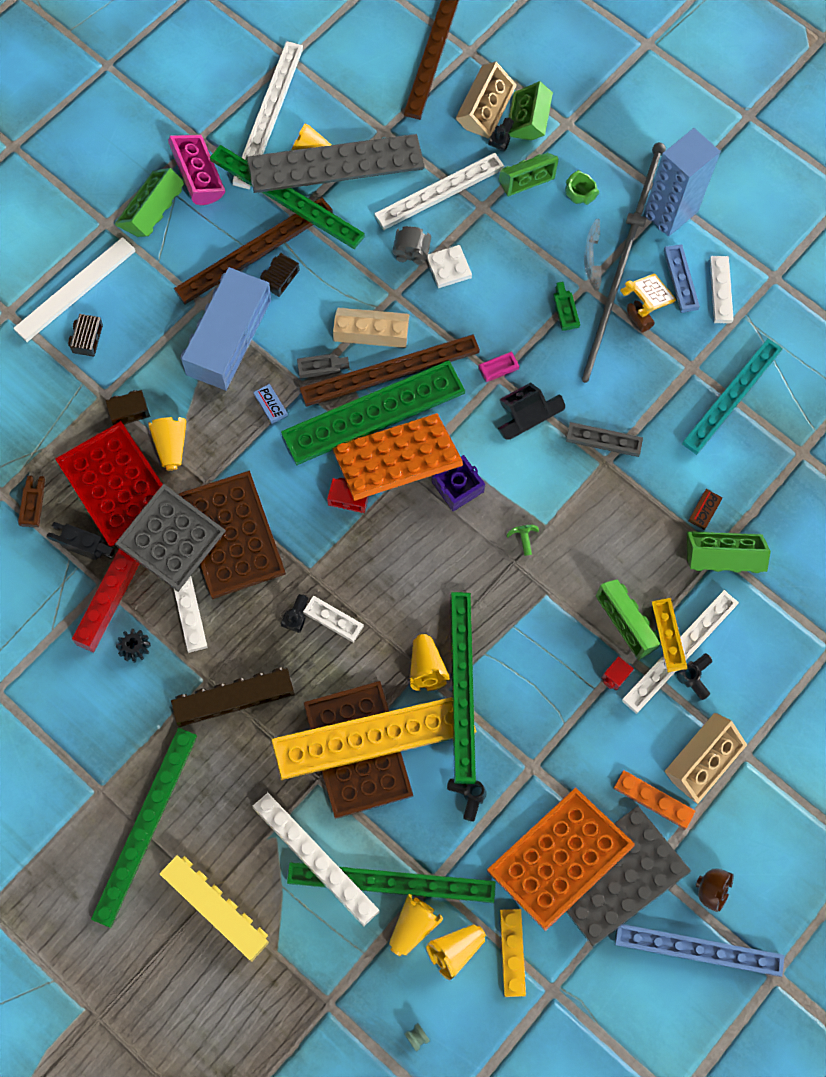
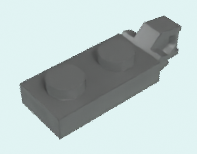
M334 354L297 359L300 378L335 374L349 368L348 357L339 358V356H334Z

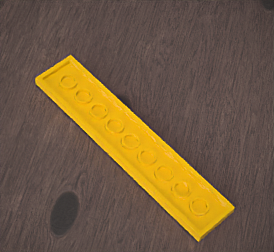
M452 697L274 738L271 742L281 780L451 740L453 739Z

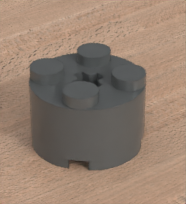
M405 226L402 230L398 228L392 250L396 260L399 262L411 260L418 265L424 264V261L428 258L431 235L428 232L427 235L422 233L423 229Z

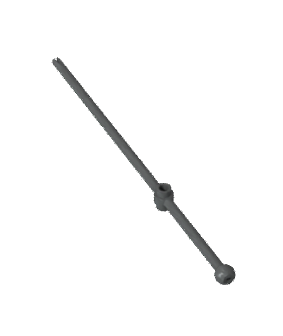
M661 142L654 144L652 147L654 155L634 214L629 213L626 224H631L582 376L584 383L589 381L637 228L645 226L646 216H642V212L660 156L666 151L665 145Z

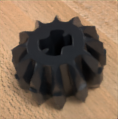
M131 629L130 634L124 631L125 637H118L120 644L116 645V648L120 650L118 654L120 657L124 656V660L127 662L132 659L133 663H136L137 657L143 660L142 654H149V650L146 649L151 646V643L148 642L149 637L143 635L142 630L136 633L134 629ZM133 643H136L137 645L134 646V649H131Z

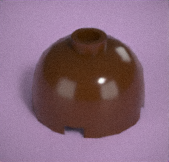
M711 869L705 873L704 877L699 876L696 887L699 888L698 897L701 903L715 912H720L728 899L729 894L727 892L729 887L732 888L734 874L721 869Z

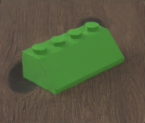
M171 168L152 171L115 222V225L136 237L149 236L154 230V225L163 218L162 214L173 204L172 200L174 197L181 193L185 182Z
M687 531V561L690 569L696 571L705 569L716 572L730 570L737 573L742 571H750L752 573L768 571L771 551L763 534Z
M618 579L605 582L600 585L595 597L637 660L657 650L661 645L660 637L655 631L651 630L648 619L640 614L635 600L630 599L623 583L620 584Z

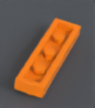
M625 770L622 771L613 788L683 829H687L695 813L694 809Z

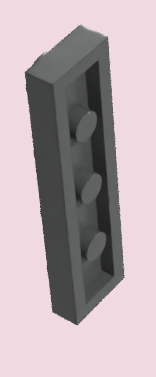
M570 422L566 442L639 457L643 437Z

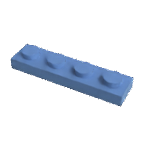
M682 244L665 247L664 254L680 312L699 310V302Z

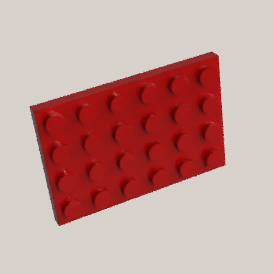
M121 421L55 458L110 547L115 545L163 485Z

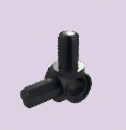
M505 118L500 126L495 127L489 139V146L504 152L506 151L511 138L509 132L514 124L511 118Z
M301 594L297 596L293 608L285 612L281 627L298 633L301 632L306 619L303 611L308 602L307 596Z
M704 653L695 662L690 661L687 663V669L677 671L678 681L685 684L687 688L691 687L700 700H704L710 695V692L700 680L701 671L712 663L711 656L707 653ZM686 670L690 671L691 679L686 677Z
M449 779L447 790L464 794V798L468 800L463 818L474 822L479 804H483L487 796L484 785L479 781H476L475 784L454 783V779ZM475 787L482 789L481 794L478 796L472 795V790Z

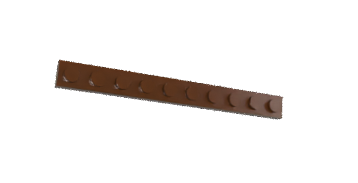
M441 0L404 111V116L418 120L422 118L460 0Z
M323 197L315 201L316 204L333 213L332 208ZM295 213L174 288V291L185 305L218 285L222 274L226 273L228 267L237 271L242 270L310 228L313 224Z
M474 334L301 387L300 392L307 407L430 369L449 360L452 362L478 354L480 349Z

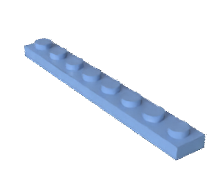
M624 924L616 929L614 944L616 946L783 977L785 955Z

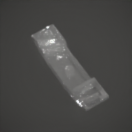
M596 219L592 224L584 250L585 271L595 291H599L601 285V266H594L593 244H598L600 237V219Z

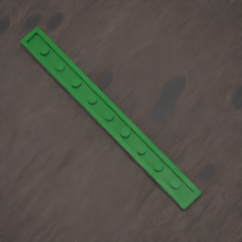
M220 145L210 156V161L252 186L247 161ZM292 188L262 192L354 250L365 237L364 232Z
M451 592L454 783L475 784L471 593Z
M181 728L177 729L91 920L112 928L198 737L196 734Z
M289 862L287 884L327 888L304 863ZM339 867L361 891L399 895L410 894L412 896L494 903L496 881Z

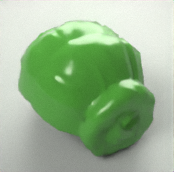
M580 170L572 173L566 180L565 192L573 203L588 205L599 195L596 182L588 174L582 173Z

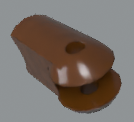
M635 300L633 304L629 303L627 305V313L639 331L643 333L652 328L655 322L650 314L641 317L638 311L644 308L643 304Z

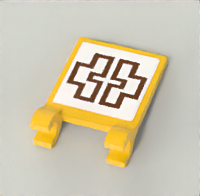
M656 274L634 282L629 280L625 283L626 287L620 290L624 296L634 291L642 300L644 308L638 311L641 317H645L650 312L674 303L677 300Z

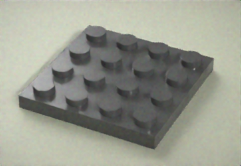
M163 484L115 545L179 592L226 530Z

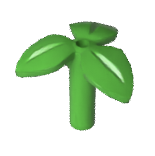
M535 525L518 526L507 533V538L514 533L521 535L524 556L532 555L528 533L530 530L539 532V528Z

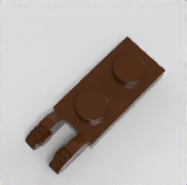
M27 476L25 488H23L18 521L19 526L39 527L45 487L44 476L39 477L37 489L33 488V476Z

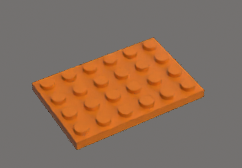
M438 413L357 438L347 443H341L333 448V453L354 501L463 466L462 459Z
M574 788L487 869V872L546 931L635 846V843L577 788Z

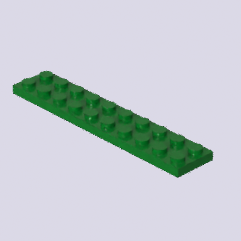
M449 360L281 431V435L297 466L332 451L333 448L341 443H347L367 436L465 394L466 390Z

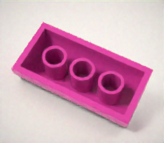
M202 135L170 136L168 144L193 203L208 205L219 200L224 195L225 188L214 163L210 161V153Z

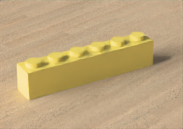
M177 855L163 869L160 875L252 962L268 945L269 942L266 940L268 935L260 927L256 930L250 925L253 920L245 913L240 915L236 911L238 906L230 899L225 901L220 896L223 892L215 884L210 887L205 882L208 878L200 870L197 873L190 868L193 864L185 856L181 859Z

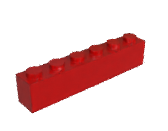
M120 548L72 637L73 642L77 646L93 653L140 564Z

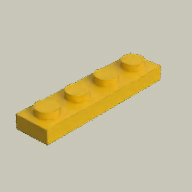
M671 598L652 601L667 672L687 669Z
M521 909L500 910L504 997L526 996Z

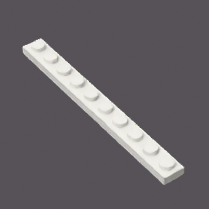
M286 41L243 152V159L246 160L247 156L262 155L264 153L303 51V45ZM234 176L232 181L234 186L250 190L251 186Z

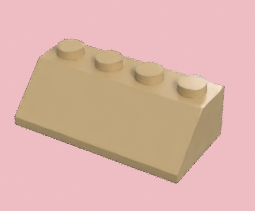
M497 62L481 66L455 118L465 130L486 138L491 137L517 86Z
M337 308L333 329L334 342L406 348L410 314Z
M714 713L668 766L665 773L676 787L698 804L747 744L732 720Z

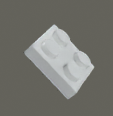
M460 245L428 254L427 262L438 288L472 278L471 270Z

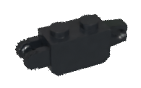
M53 522L52 527L62 533L60 536L53 533H48L46 536L48 539L60 543L63 548L93 560H97L101 555L112 559L115 553L114 549L107 546V542L101 536L69 524L62 525Z

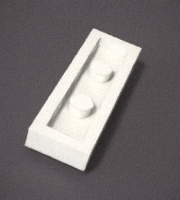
M315 596L312 597L303 611L306 616L353 643L364 627L362 623Z

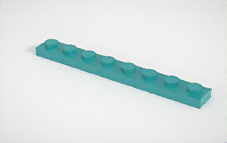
M767 338L686 437L682 445L697 455L783 348Z

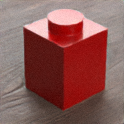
M618 656L601 679L604 680L603 683L608 688H614L617 691L634 668Z

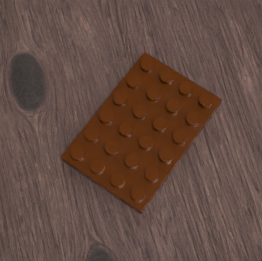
M250 470L178 494L226 530L200 564L212 599L286 575Z
M381 681L303 702L311 730L389 712ZM401 752L322 770L335 819L413 797Z

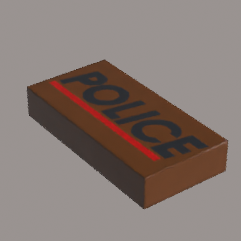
M706 489L688 522L705 530L723 497Z

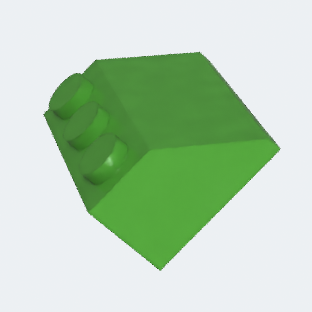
M541 81L514 92L509 118L514 121L509 132L510 137L532 141L545 136L553 92Z
M548 152L542 155L538 154L532 159L522 160L516 165L507 166L500 170L499 182L507 197L555 179L558 157Z

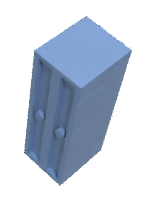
M695 128L690 130L662 154L644 211L646 218L656 224L659 230L668 236L698 213L721 153L718 148Z
M228 267L226 273L222 274L219 287L213 291V299L210 303H207L203 318L198 320L197 330L191 334L189 345L181 354L187 376L225 391L271 302L269 282Z

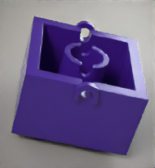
M464 455L461 456L463 466L432 475V484L452 511L457 510L481 495L485 489V483L478 475L477 468L472 466Z

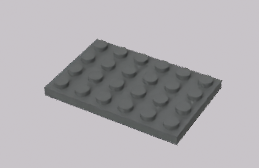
M639 806L614 823L635 843V846L566 911L592 947L596 946L691 872L689 867Z

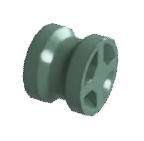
M418 1023L414 1025L413 1030L404 1033L416 1052L422 1044L430 1042Z

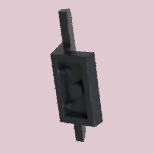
M530 382L500 399L501 405L510 412L513 420L498 427L504 439L510 440L565 409L563 397L559 394L546 401L542 391Z

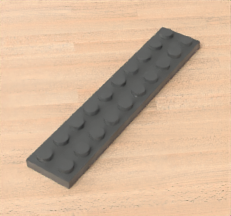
M417 134L247 156L246 158L254 193L423 170L425 167Z

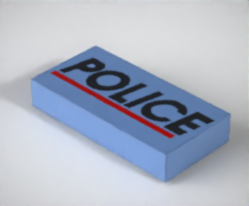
M270 384L253 392L271 424L288 416Z

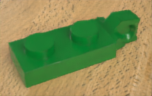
M557 282L555 287L556 293L553 296L561 329L565 331L580 328V321L572 292L566 291L564 282Z

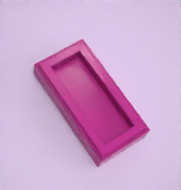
M512 352L481 363L478 366L485 382L519 370L520 367Z

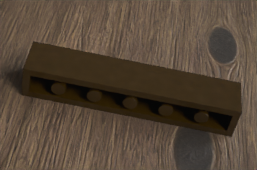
M276 668L272 670V673L268 674L257 673L253 675V678L246 680L245 678H239L234 680L232 684H218L214 686V689L210 690L199 689L195 691V694L188 696L187 694L178 695L174 700H171L176 724L178 727L294 696L295 693L288 668Z

